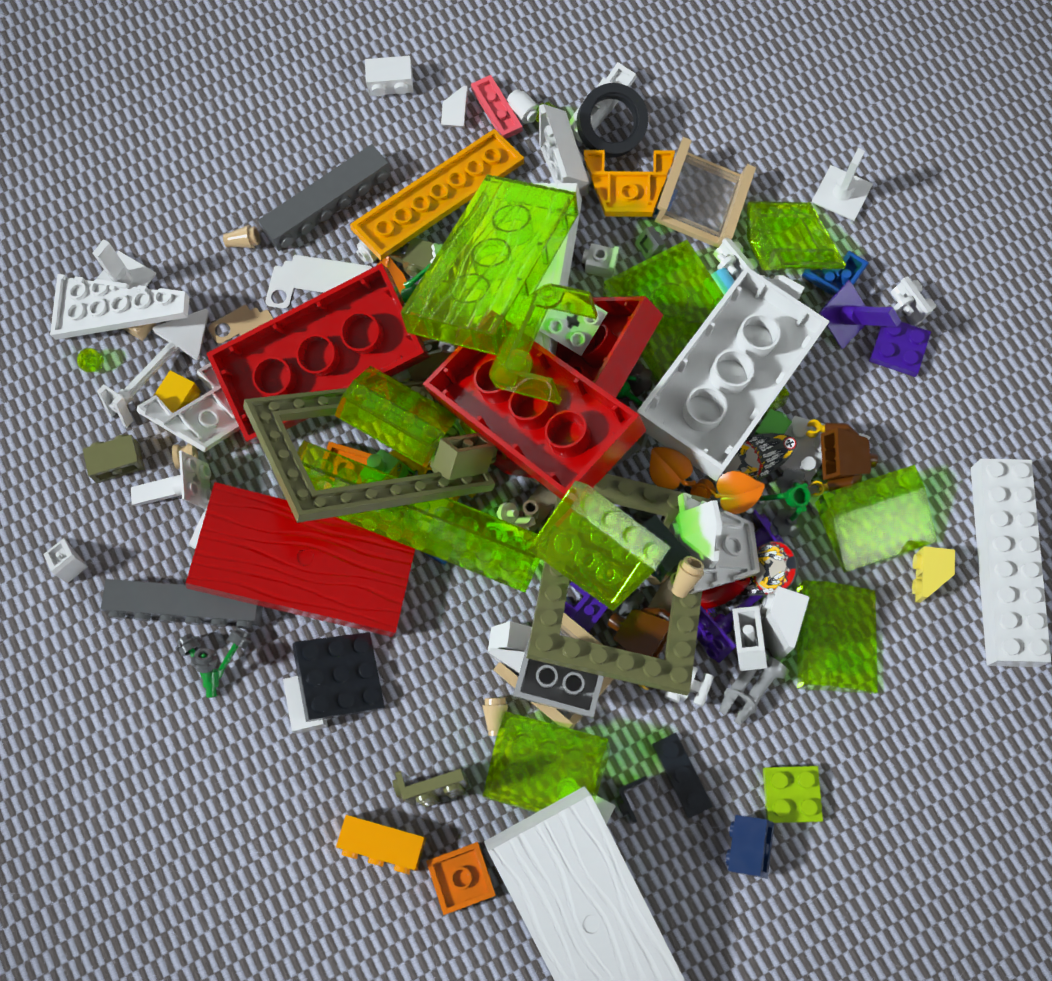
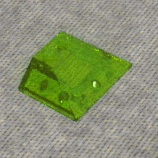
M748 201L747 240L763 271L845 269L846 264L811 202Z

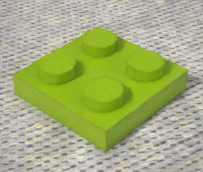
M818 766L762 768L767 820L774 823L823 822Z

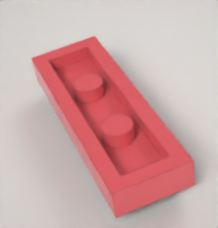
M491 75L471 84V90L499 134L508 139L523 131L520 121Z

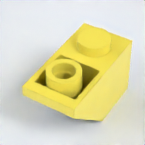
M924 546L914 554L912 564L913 569H916V579L912 583V593L915 594V602L921 603L955 575L954 549Z

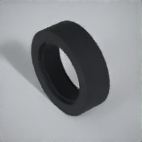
M620 83L603 84L593 89L582 102L577 113V131L581 141L589 150H605V157L607 158L620 157L633 150L643 139L648 127V111L641 96L631 87ZM605 99H615L621 101L629 108L633 116V129L627 139L616 143L607 142L594 132L591 125V112L598 102Z

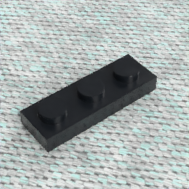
M677 733L653 743L652 747L687 818L689 819L712 808L713 805Z

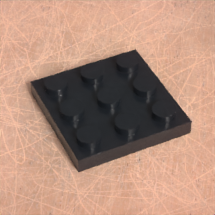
M370 632L296 641L292 644L306 722L379 711L385 708Z

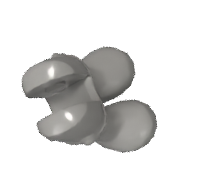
M772 657L769 658L767 668L763 669L748 695L744 693V690L758 669L741 671L732 686L724 691V699L719 709L720 713L726 715L728 710L734 705V701L743 705L734 720L735 723L741 725L751 714L756 713L758 709L757 704L769 685L776 678H785L790 672L778 660Z

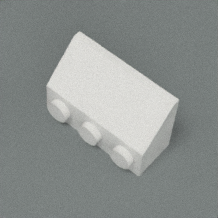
M778 586L773 593H768L767 598H764L762 604L759 605L763 639L773 658L780 662L795 648L809 596Z

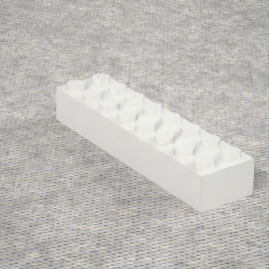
M980 459L971 467L986 663L987 666L1041 667L1051 662L1032 460Z

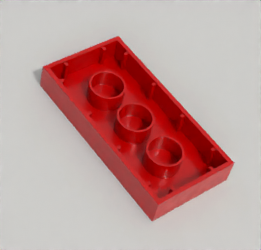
M382 263L206 353L245 441L256 445L260 442L244 410L245 399L376 385L430 358L389 269ZM309 418L282 422L287 430Z
M646 296L585 297V299L608 313L581 356L559 342L556 356L616 398L663 317V314ZM497 451L496 461L493 464L503 473L533 478L502 452Z
M493 311L423 383L435 401L476 433H480L496 445V449L573 509L634 445L642 434L646 432V428L638 413Z
M214 482L186 580V588L393 637L397 630L419 533L348 515L297 523L285 499Z

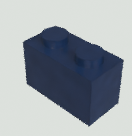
M735 815V820L731 822L729 830L732 843L731 849H728L726 854L728 871L768 879L774 822L767 819Z

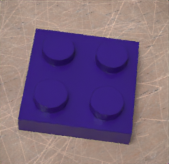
M901 322L897 327L880 326L869 362L916 377L919 373L931 331Z

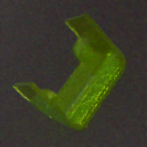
M549 283L538 288L520 303L492 364L489 376L494 386L499 389L560 404L561 397L553 378L530 373L533 360L529 351L548 309L596 319L598 314L591 292Z

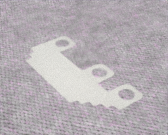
M294 255L292 261H285L283 266L274 267L265 302L270 307L287 308L290 304L293 288L324 293L372 267ZM283 290L287 296L286 300L280 304L274 303L271 299L274 291Z

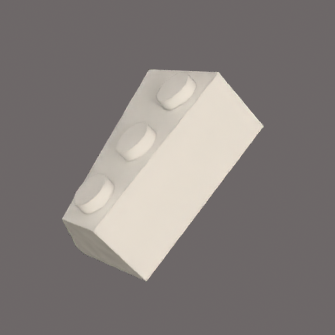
M545 104L539 105V146L554 183H577L581 197L588 195L591 178L589 172L584 169L583 158L578 150L566 111Z

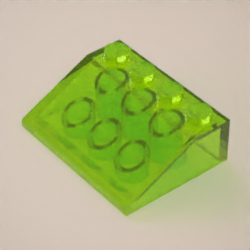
M372 366L353 380L342 395L334 415L427 468L436 454L440 439L447 437L458 420L456 416L444 407Z
M915 465L824 493L815 502L820 519L844 573L937 542L926 489Z
M575 481L528 550L614 611L656 570L671 547L588 484Z
M803 580L797 587V593L809 596V601L797 638L798 689L877 694L876 591L829 581Z
M505 712L496 737L483 798L537 813L585 786L595 801L610 755L609 739Z

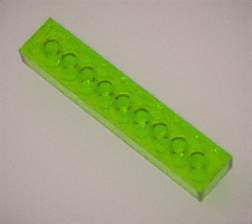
M305 440L297 450L316 491L397 479V477ZM449 498L336 516L522 592H526L548 539Z

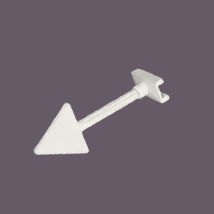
M208 309L189 314L188 318L172 320L153 327V332L169 343L125 389H121L116 393L103 384L97 391L110 417L118 413L123 426L127 428L133 422L127 405L133 400V396L178 349L195 360H199L209 314Z

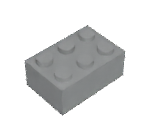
M527 642L513 696L593 719L604 676L528 659L526 654L529 642Z

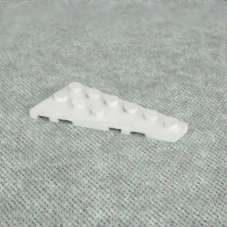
M58 274L50 335L57 340L188 318L189 296L185 291L163 288L154 290L141 285L133 287L127 283L98 279L90 281L85 280L83 277L75 276V278H68L65 275Z

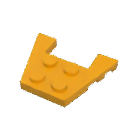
M584 150V161L604 215L607 217H652L672 166L675 150H654L653 172L604 171L605 150Z

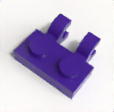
M575 577L570 585L580 592L583 598L575 608L566 601L564 613L589 632L616 598L596 582L590 588L578 577Z

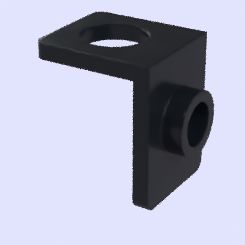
M646 776L616 790L620 798L616 801L623 816L628 815L631 824L636 823L637 820L624 791L648 780Z

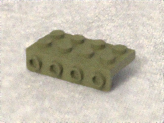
M461 769L415 784L404 772L398 771L395 772L397 779L392 780L396 796L414 807L421 804L425 808L440 803L439 798L448 796L450 799L466 795L465 790L470 788L468 778Z

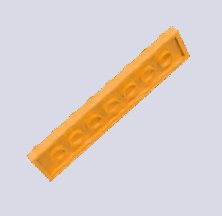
M493 129L352 222L350 228L381 261L483 192L485 183H496L523 165L525 158L501 134Z

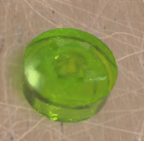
M86 348L78 354L77 363L80 369L85 372H97L103 367L104 357L99 350Z

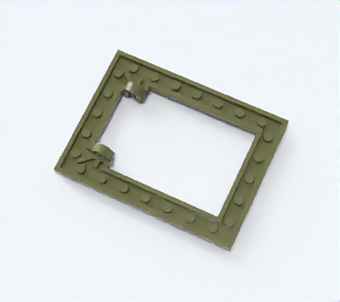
M427 379L244 400V410L297 523L493 491L495 482L489 472L456 478L455 480L446 479L439 471L432 467L435 459L434 456L430 464L434 473L315 490L282 421L398 408L404 420L410 419L412 411L416 412L418 418L426 417L439 442L442 438L466 435L457 418L435 401L424 387L423 383Z
M606 474L574 509L558 496L556 497L526 658L687 696L690 693L702 591L694 594L688 593L685 598H680L673 594L664 659L560 635L580 519L597 523L600 515L598 509L602 501L665 516L663 524L669 529L670 524L673 523L678 513H680L678 496L684 492ZM692 495V496H691L692 499H694V500H696V501H698V502H701V501H705V502L712 501V499H708V498H704V497H700V496H696V495Z

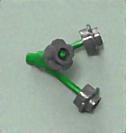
M238 627L236 631H229L231 634L227 640L234 644L218 669H214L218 661L217 653L212 649H200L199 636L193 637L192 634H187L177 641L179 645L175 649L180 651L182 657L191 655L192 666L200 672L203 679V687L206 688L207 698L217 696L216 687L219 686V679H221L225 668L238 647L246 650L249 643L252 644V641L249 640L251 634Z

